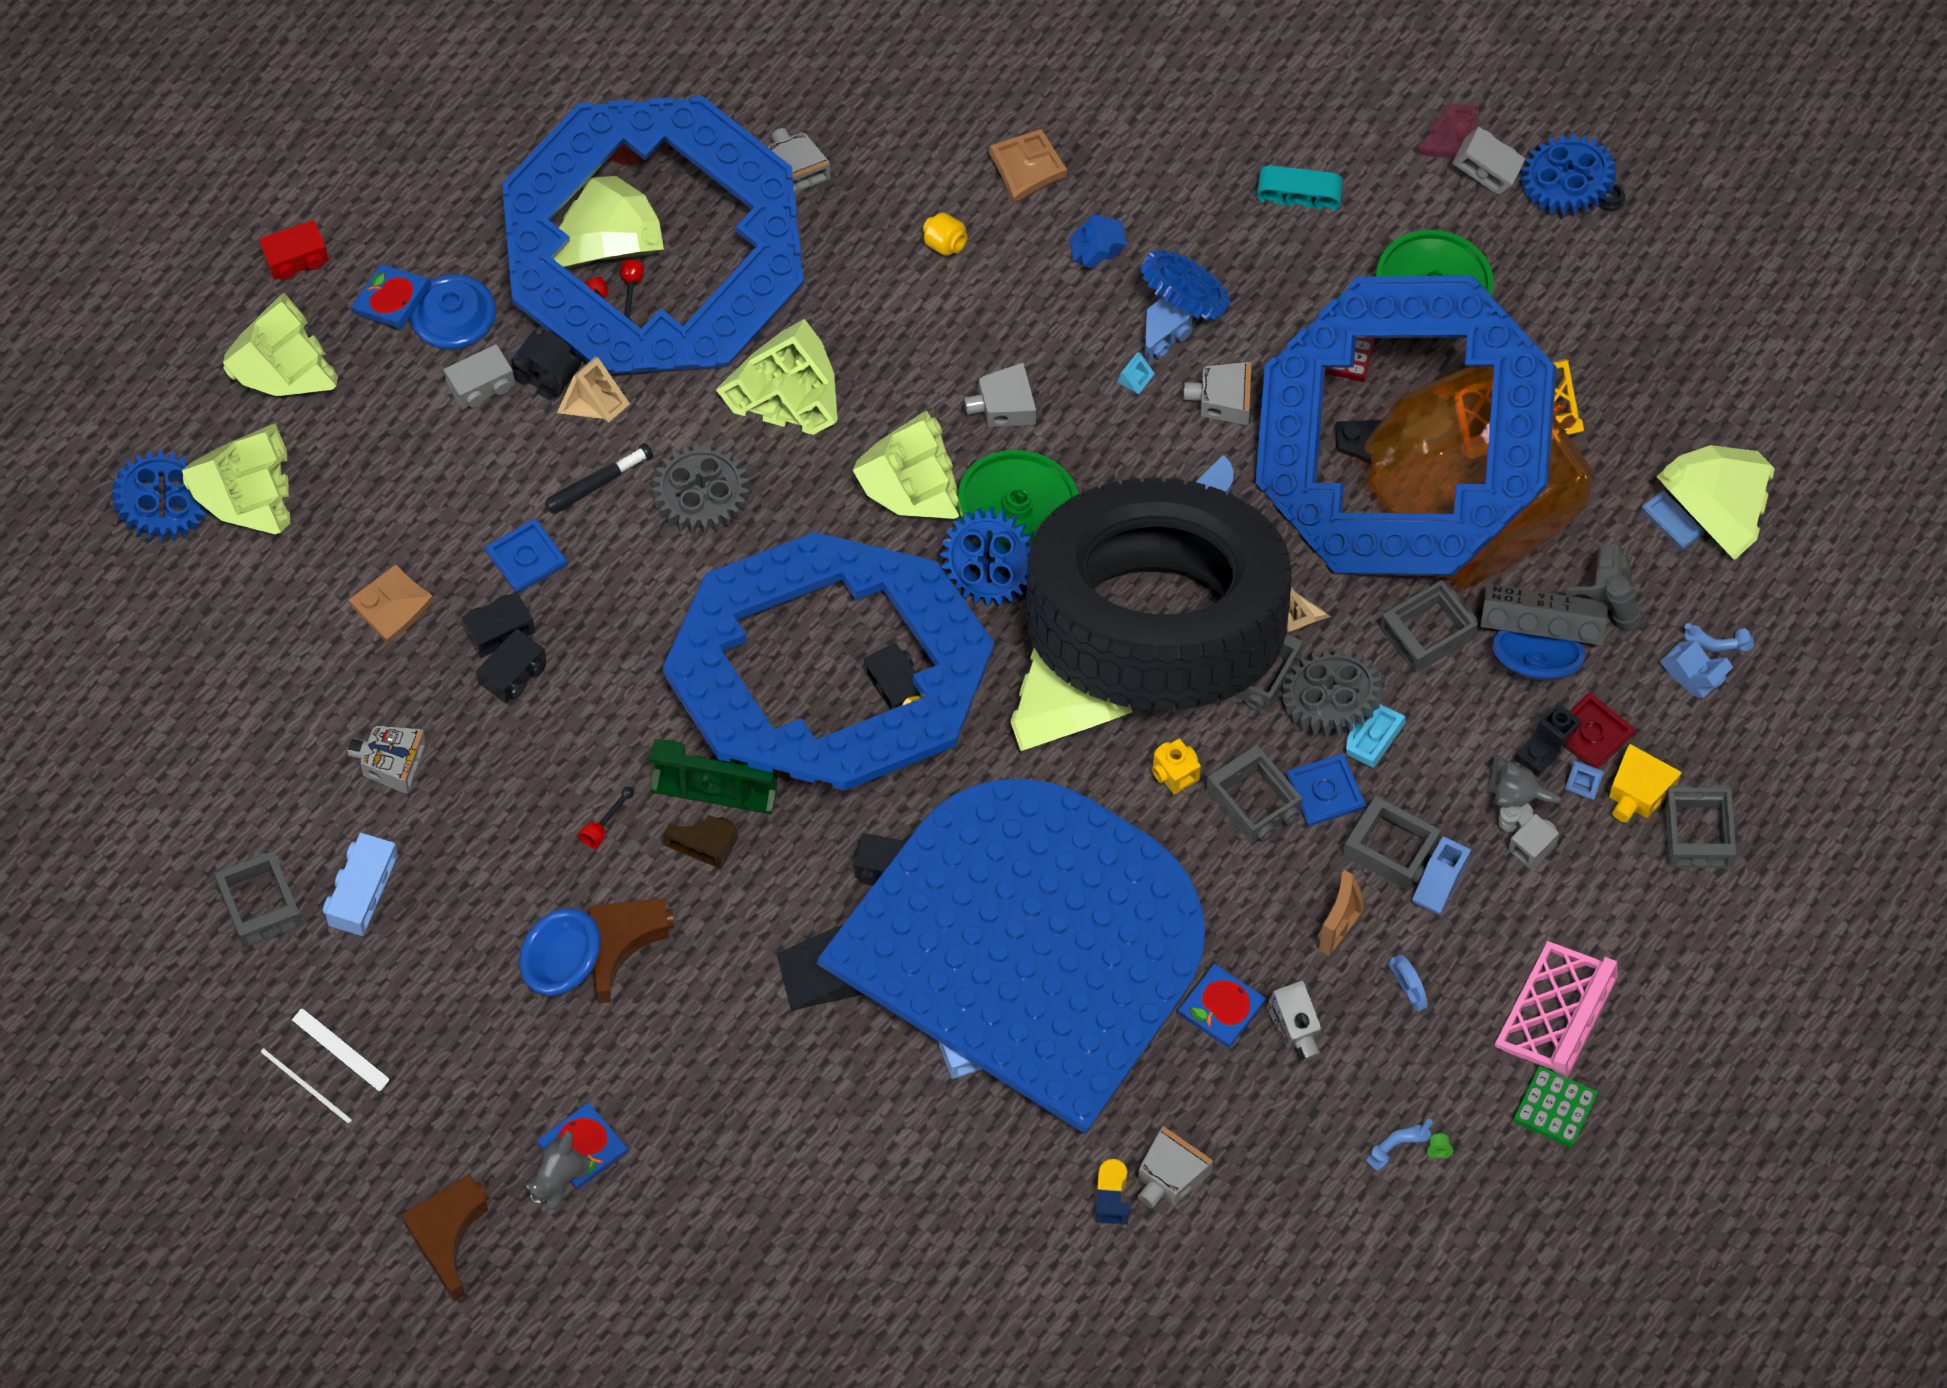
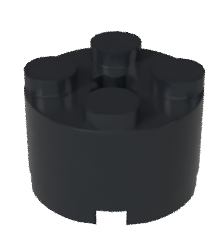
M533 330L511 359L512 366L515 369L513 371L514 378L522 384L529 383L537 387V392L548 400L562 392L580 368L581 361L578 356L573 358L570 355L569 351L572 348L565 341L545 330L541 334H537V330Z

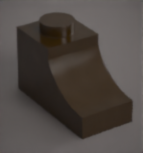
M710 815L707 816L705 821L693 826L669 824L664 832L666 847L719 869H722L738 840L737 826H734L726 818H715Z

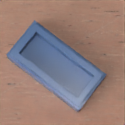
M1664 490L1641 507V511L1681 551L1704 535L1705 530Z

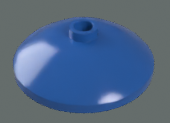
M1500 630L1494 637L1493 651L1500 662L1510 670L1530 679L1552 680L1564 678L1577 672L1584 664L1585 650L1577 641Z

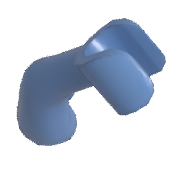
M1691 623L1685 625V639L1687 641L1696 640L1702 648L1712 652L1732 649L1749 651L1754 646L1753 637L1745 628L1737 630L1735 638L1721 640L1709 636L1699 626H1692Z
M1426 1119L1424 1125L1392 1132L1379 1146H1374L1372 1153L1366 1161L1376 1171H1379L1390 1160L1387 1153L1401 1143L1428 1141L1432 1135L1429 1128L1433 1125V1121Z

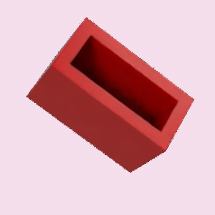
M315 220L259 239L263 257L273 280L280 278L289 279L297 272L306 269H318L329 261L326 245Z

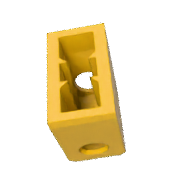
M1629 744L1609 798L1618 802L1612 812L1613 816L1625 823L1629 822L1634 812L1648 818L1663 803L1668 788L1678 785L1682 772Z

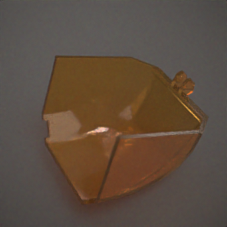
M1467 367L1402 395L1365 442V451L1371 454L1373 473L1368 475L1369 484L1390 513L1454 514L1456 484H1486L1494 367ZM1563 401L1554 404L1548 488L1454 576H1434L1436 580H1450L1459 583V587L1467 589L1503 570L1538 548L1574 520L1588 506L1593 470L1566 433L1576 422L1574 416L1565 417L1561 423L1555 418L1566 408Z

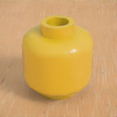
M944 212L928 218L923 226L925 244L945 256L960 252L967 242L968 235L964 223Z

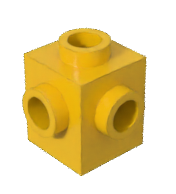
M1179 738L1172 743L1166 742L1157 748L1154 753L1152 772L1160 783L1164 782L1173 795L1199 781L1201 765L1198 763V757L1192 747H1186Z

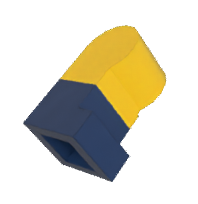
M1109 1159L1100 1166L1095 1223L1128 1225L1129 1203L1121 1202V1192L1127 1182V1168L1120 1160Z

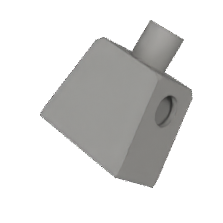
M1024 363L981 377L979 379V395L964 398L966 414L971 415L984 412L988 427L1036 424V408Z

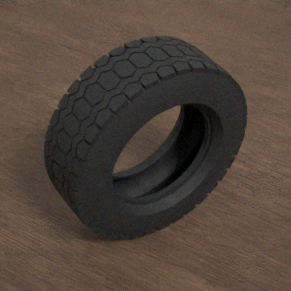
M1140 478L1122 480L1121 485L1118 481L1101 485V489L1096 486L1083 491L1082 495H1075L1065 501V504L1062 503L1043 521L1033 538L1027 566L1026 616L1028 632L1035 650L1051 671H1055L1058 677L1066 683L1070 682L1072 687L1086 694L1089 691V695L1103 701H1107L1110 698V703L1125 707L1132 703V708L1151 710V705L1154 706L1155 710H1173L1174 705H1176L1177 710L1196 708V703L1200 707L1216 703L1217 699L1222 701L1236 695L1237 691L1240 693L1252 686L1253 682L1256 683L1267 673V670H1270L1277 657H1279L1285 641L1289 618L1292 584L1290 555L1276 527H1273V524L1263 514L1260 515L1259 510L1249 503L1244 504V500L1230 493L1226 496V491L1209 486L1206 489L1205 484L1192 481L1184 484V480L1166 478L1165 482H1162V478H1144L1143 482H1141ZM1141 571H1162L1181 574L1202 581L1217 590L1222 595V598L1215 604L1187 613L1151 614L1116 605L1101 597L1094 589L1100 583L1116 576Z

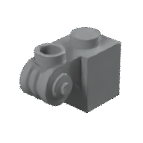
M1529 804L1522 807H1501L1498 819L1499 827L1505 832L1518 831L1511 837L1508 851L1532 870L1556 847L1559 833L1550 821L1541 819L1537 814L1533 815V809Z

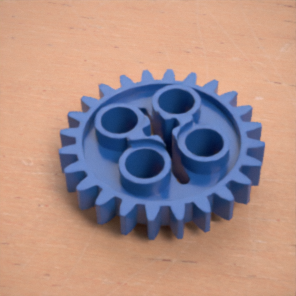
M1574 133L1570 140H1566L1565 136L1561 134L1560 141L1558 142L1550 137L1548 146L1539 143V152L1531 150V158H1526L1524 161L1525 167L1521 168L1522 185L1525 189L1526 197H1531L1532 204L1539 202L1541 211L1549 206L1550 214L1552 215L1557 209H1561L1562 216L1566 215L1567 210H1572L1573 214L1577 215L1578 208L1581 207L1584 211L1588 212V204L1590 203L1598 207V198L1607 199V191H1613V182L1616 181L1615 161H1613L1612 153H1607L1606 145L1598 147L1597 139L1588 143L1587 135L1577 140Z
M1156 249L1155 252L1150 251L1141 265V273L1145 274L1143 279L1150 282L1148 287L1156 289L1155 294L1164 296V302H1172L1175 309L1180 307L1187 315L1190 312L1196 318H1199L1201 315L1205 320H1208L1209 317L1216 320L1217 317L1221 318L1230 304L1229 299L1231 297L1226 294L1228 289L1221 287L1223 282L1215 280L1214 277L1216 275L1208 273L1206 271L1207 267L1198 266L1195 259L1190 261L1185 254L1179 256L1174 250L1170 253L1166 249H1163V251Z
M159 450L158 457H153L152 453L147 451L146 459L143 460L137 454L135 455V464L126 461L125 470H118V479L113 481L111 499L114 500L113 510H120L118 519H127V529L136 526L137 536L143 531L148 532V540H151L154 534H158L160 542H163L165 535L169 534L171 539L175 541L177 532L187 537L188 527L196 531L198 521L204 522L205 512L209 510L193 498L191 491L186 488L183 481L182 470L187 467L186 456H183L178 461L175 460V452L173 451L169 457H164L162 450ZM160 473L164 476V518L159 517L160 494L158 492V474ZM146 480L151 482V484H144L140 481ZM172 481H177V482H180V483H182V484H181V485H175V484H172L171 482H172ZM141 507H150L152 510H143ZM173 507H179V508H182L183 510H182V511H174V510L171 509V508H173Z
M979 507L975 511V517L968 511L964 514V520L958 518L954 522L956 528L950 527L947 530V534L951 538H945L942 544L949 549L943 550L940 556L948 558V561L942 565V568L951 569L952 572L948 575V578L950 580H957L955 584L956 589L961 587L965 589L963 593L964 598L972 593L974 594V603L976 604L984 597L986 606H989L994 598L998 605H1002L1005 601V596L1009 601H1013L1016 598V593L1022 595L1025 592L1024 585H1027V566L1032 545L1029 544V540L1034 533L1024 534L1023 530L1027 524L1024 522L1017 526L1015 524L1016 514L1007 519L1006 509L995 515L994 507H990L985 515L982 508ZM988 530L993 533L991 542ZM971 534L978 536L981 540V546L973 545L969 536ZM999 537L1009 539L1011 548L1007 549L1001 546ZM989 549H990V551H989L990 556H991V557H995V559H994L991 563H990V556L985 555V553H986ZM969 564L978 566L981 576L972 574ZM999 566L1006 567L1010 571V578H1005L999 573ZM989 571L992 582H989L987 580V574L989 573Z

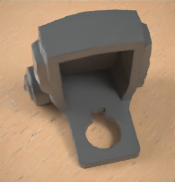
M1600 545L1596 585L1591 587H1567L1566 596L1574 597L1578 594H1585L1592 597V600L1608 602V610L1612 611L1614 621L1622 630H1633L1640 625L1642 611L1636 603V588H1633L1631 584L1632 571L1629 558L1623 554L1618 545Z

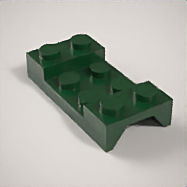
M654 739L649 757V763H654L651 793L772 815L778 793L777 770L773 769L771 773L748 767L747 762H744V765H738L732 761H716L706 759L700 755L689 756L686 755L685 744L671 739Z

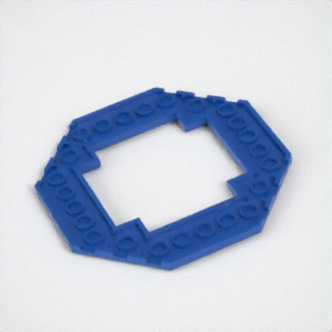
M691 96L690 99L682 100L655 98L649 99L646 102L620 100L608 101V104L593 105L590 102L578 103L502 183L512 303L548 332L565 341L572 348L571 350L587 363L594 357H598L609 374L728 367L803 285L804 277L801 264L792 166L703 96ZM665 141L752 209L736 226L735 232L756 248L684 326L660 308L641 329L554 260V257L569 243L570 236L550 220L623 143L646 161L661 143Z
M1473 276L1356 277L1348 285L1349 288L1338 299L1334 298L1318 314L1319 317L1309 327L1303 328L1287 343L1288 347L1276 358L1273 357L1265 365L1256 484L1270 497L1276 507L1297 528L1303 538L1336 574L1454 576L1548 488L1557 367ZM1356 338H1467L1465 365L1468 367H1494L1486 484H1456L1454 514L1343 513L1345 486L1341 483H1316L1325 368H1354Z
M813 532L706 573L663 665V675L717 759L730 762L731 759L747 762L748 767L771 773L773 769L790 773L792 778L812 783L820 780L832 783V788L845 791L955 747L959 740L962 726L966 722L971 710L975 693L979 690L985 675L987 663L993 655L994 642L937 561ZM841 580L855 600L883 590L935 665L912 676V683L922 698L819 739H815L802 718L773 729L723 652L747 643L746 633L737 620Z

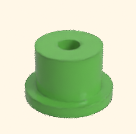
M1434 1134L1430 1137V1146L1427 1149L1428 1156L1431 1158H1449L1452 1156L1453 1147L1449 1144V1137L1446 1134Z

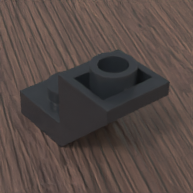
M1557 703L1539 721L1535 735L1516 753L1514 760L1520 765L1529 768L1539 778L1562 753L1581 725L1582 720Z

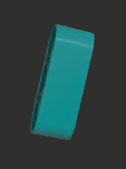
M1265 166L1260 170L1257 199L1261 202L1270 200L1274 201V204L1293 206V203L1303 204V207L1316 209L1328 207L1335 211L1341 205L1343 178L1331 172Z

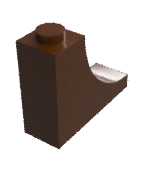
M665 898L589 906L590 916L596 921L601 935L600 954L595 963L596 989L599 1004L611 1003L612 986L617 972L633 953L650 943L669 939L668 928H674L673 909L666 910Z
M470 1175L460 1179L402 1214L405 1227L453 1302L465 1296L463 1285L456 1269L460 1243L469 1227L488 1211L486 1200L490 1198L481 1182L475 1184Z

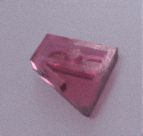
M1449 104L1443 112L1442 118L1436 121L1424 142H1420L1418 155L1455 159L1465 137L1477 128L1478 107Z

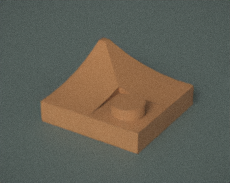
M1042 129L990 145L989 154L998 168L1013 202L1050 183L1066 178L1067 169Z
M394 565L348 601L349 605L388 644L407 630L433 602V596L409 578L397 565Z
M1346 870L1342 872L1340 890L1334 907L1318 935L1320 939L1319 951L1328 957L1331 956L1364 911V900L1360 887L1353 874Z

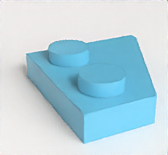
M1379 704V709H1372L1373 718L1363 716L1365 723L1363 726L1357 722L1353 723L1354 731L1349 730L1347 738V756L1372 768L1376 766L1406 723L1404 715Z

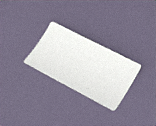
M300 1009L292 1019V1021L379 1092L389 1081L387 1076L304 1009ZM264 1048L261 1050L262 1054L347 1123L352 1121Z

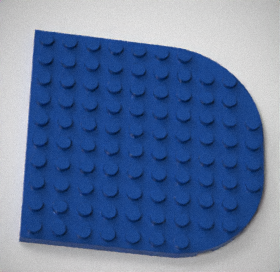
M1030 779L997 780L967 788L951 796L937 806L923 820L819 956L817 965L1071 1126L1087 1134L1192 984L1204 949V917L1196 889L1181 864L1166 848L1145 832L1093 800L1066 787Z

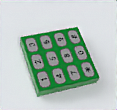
M1539 1065L1514 1117L1513 1123L1572 1149L1597 1098L1598 1091Z

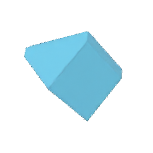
M1137 352L1121 372L1117 382L1140 394L1155 373L1141 353Z

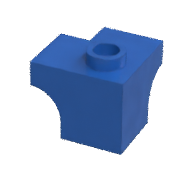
M1095 214L1069 237L1074 262L1083 263L1085 267L1095 268L1103 259H1113L1127 246L1122 221Z

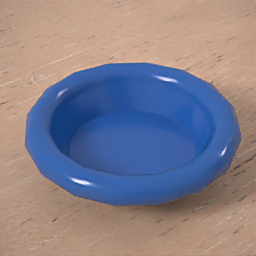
M447 274L430 280L431 287L409 317L413 331L425 343L439 349H460L475 344L487 335L495 322L497 306L491 291L481 281L467 275Z
M570 907L552 911L538 920L527 934L520 950L519 968L525 984L535 993L547 996L564 994L580 985L593 970L600 954L601 935L596 921L585 911Z

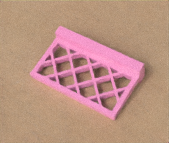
M1547 941L1495 1043V1047L1552 1069L1555 1073L1568 1078L1618 978L1617 961L1605 957L1604 961H1600ZM1552 952L1564 957L1566 964L1550 970L1546 961ZM1583 966L1595 969L1591 977L1580 981L1574 970ZM1570 971L1574 983L1558 988L1553 977ZM1549 978L1553 990L1537 995L1533 988L1535 982ZM1578 989L1581 996L1580 1001L1566 1006L1561 995ZM1557 997L1561 1008L1545 1014L1540 1002ZM1536 1004L1540 1016L1524 1021L1520 1014L1522 1008ZM1565 1015L1568 1021L1567 1027L1553 1032L1548 1021ZM1544 1022L1548 1034L1532 1040L1527 1028ZM1523 1030L1527 1042L1518 1045L1506 1042L1510 1033ZM1552 1041L1555 1050L1551 1058L1538 1054L1535 1046Z

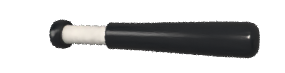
M642 443L638 447L639 450L624 457L619 462H612L548 497L545 501L547 509L552 514L563 511L621 476L622 472L638 464V462L651 460L653 458L652 450L646 443Z

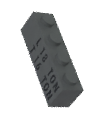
M1487 584L1480 627L1602 645L1607 622L1608 602Z

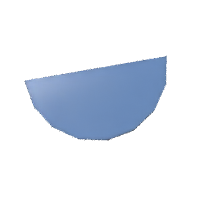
M1222 455L1196 482L1205 484L1206 489L1212 486L1226 491L1227 496L1233 484L1234 471L1231 463Z
M1400 954L1390 958L1387 964L1415 1011L1427 1008L1428 1002L1425 990L1411 963Z

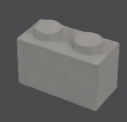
M1477 127L1465 137L1452 164L1493 192L1501 194L1513 185L1526 158L1518 154L1512 147L1496 139L1489 131Z
M497 344L443 369L446 384L462 410L469 406L477 407L486 398L494 394L502 395L508 392L511 386L515 385L513 370Z

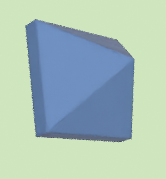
M1574 761L1565 790L1594 800L1604 771Z

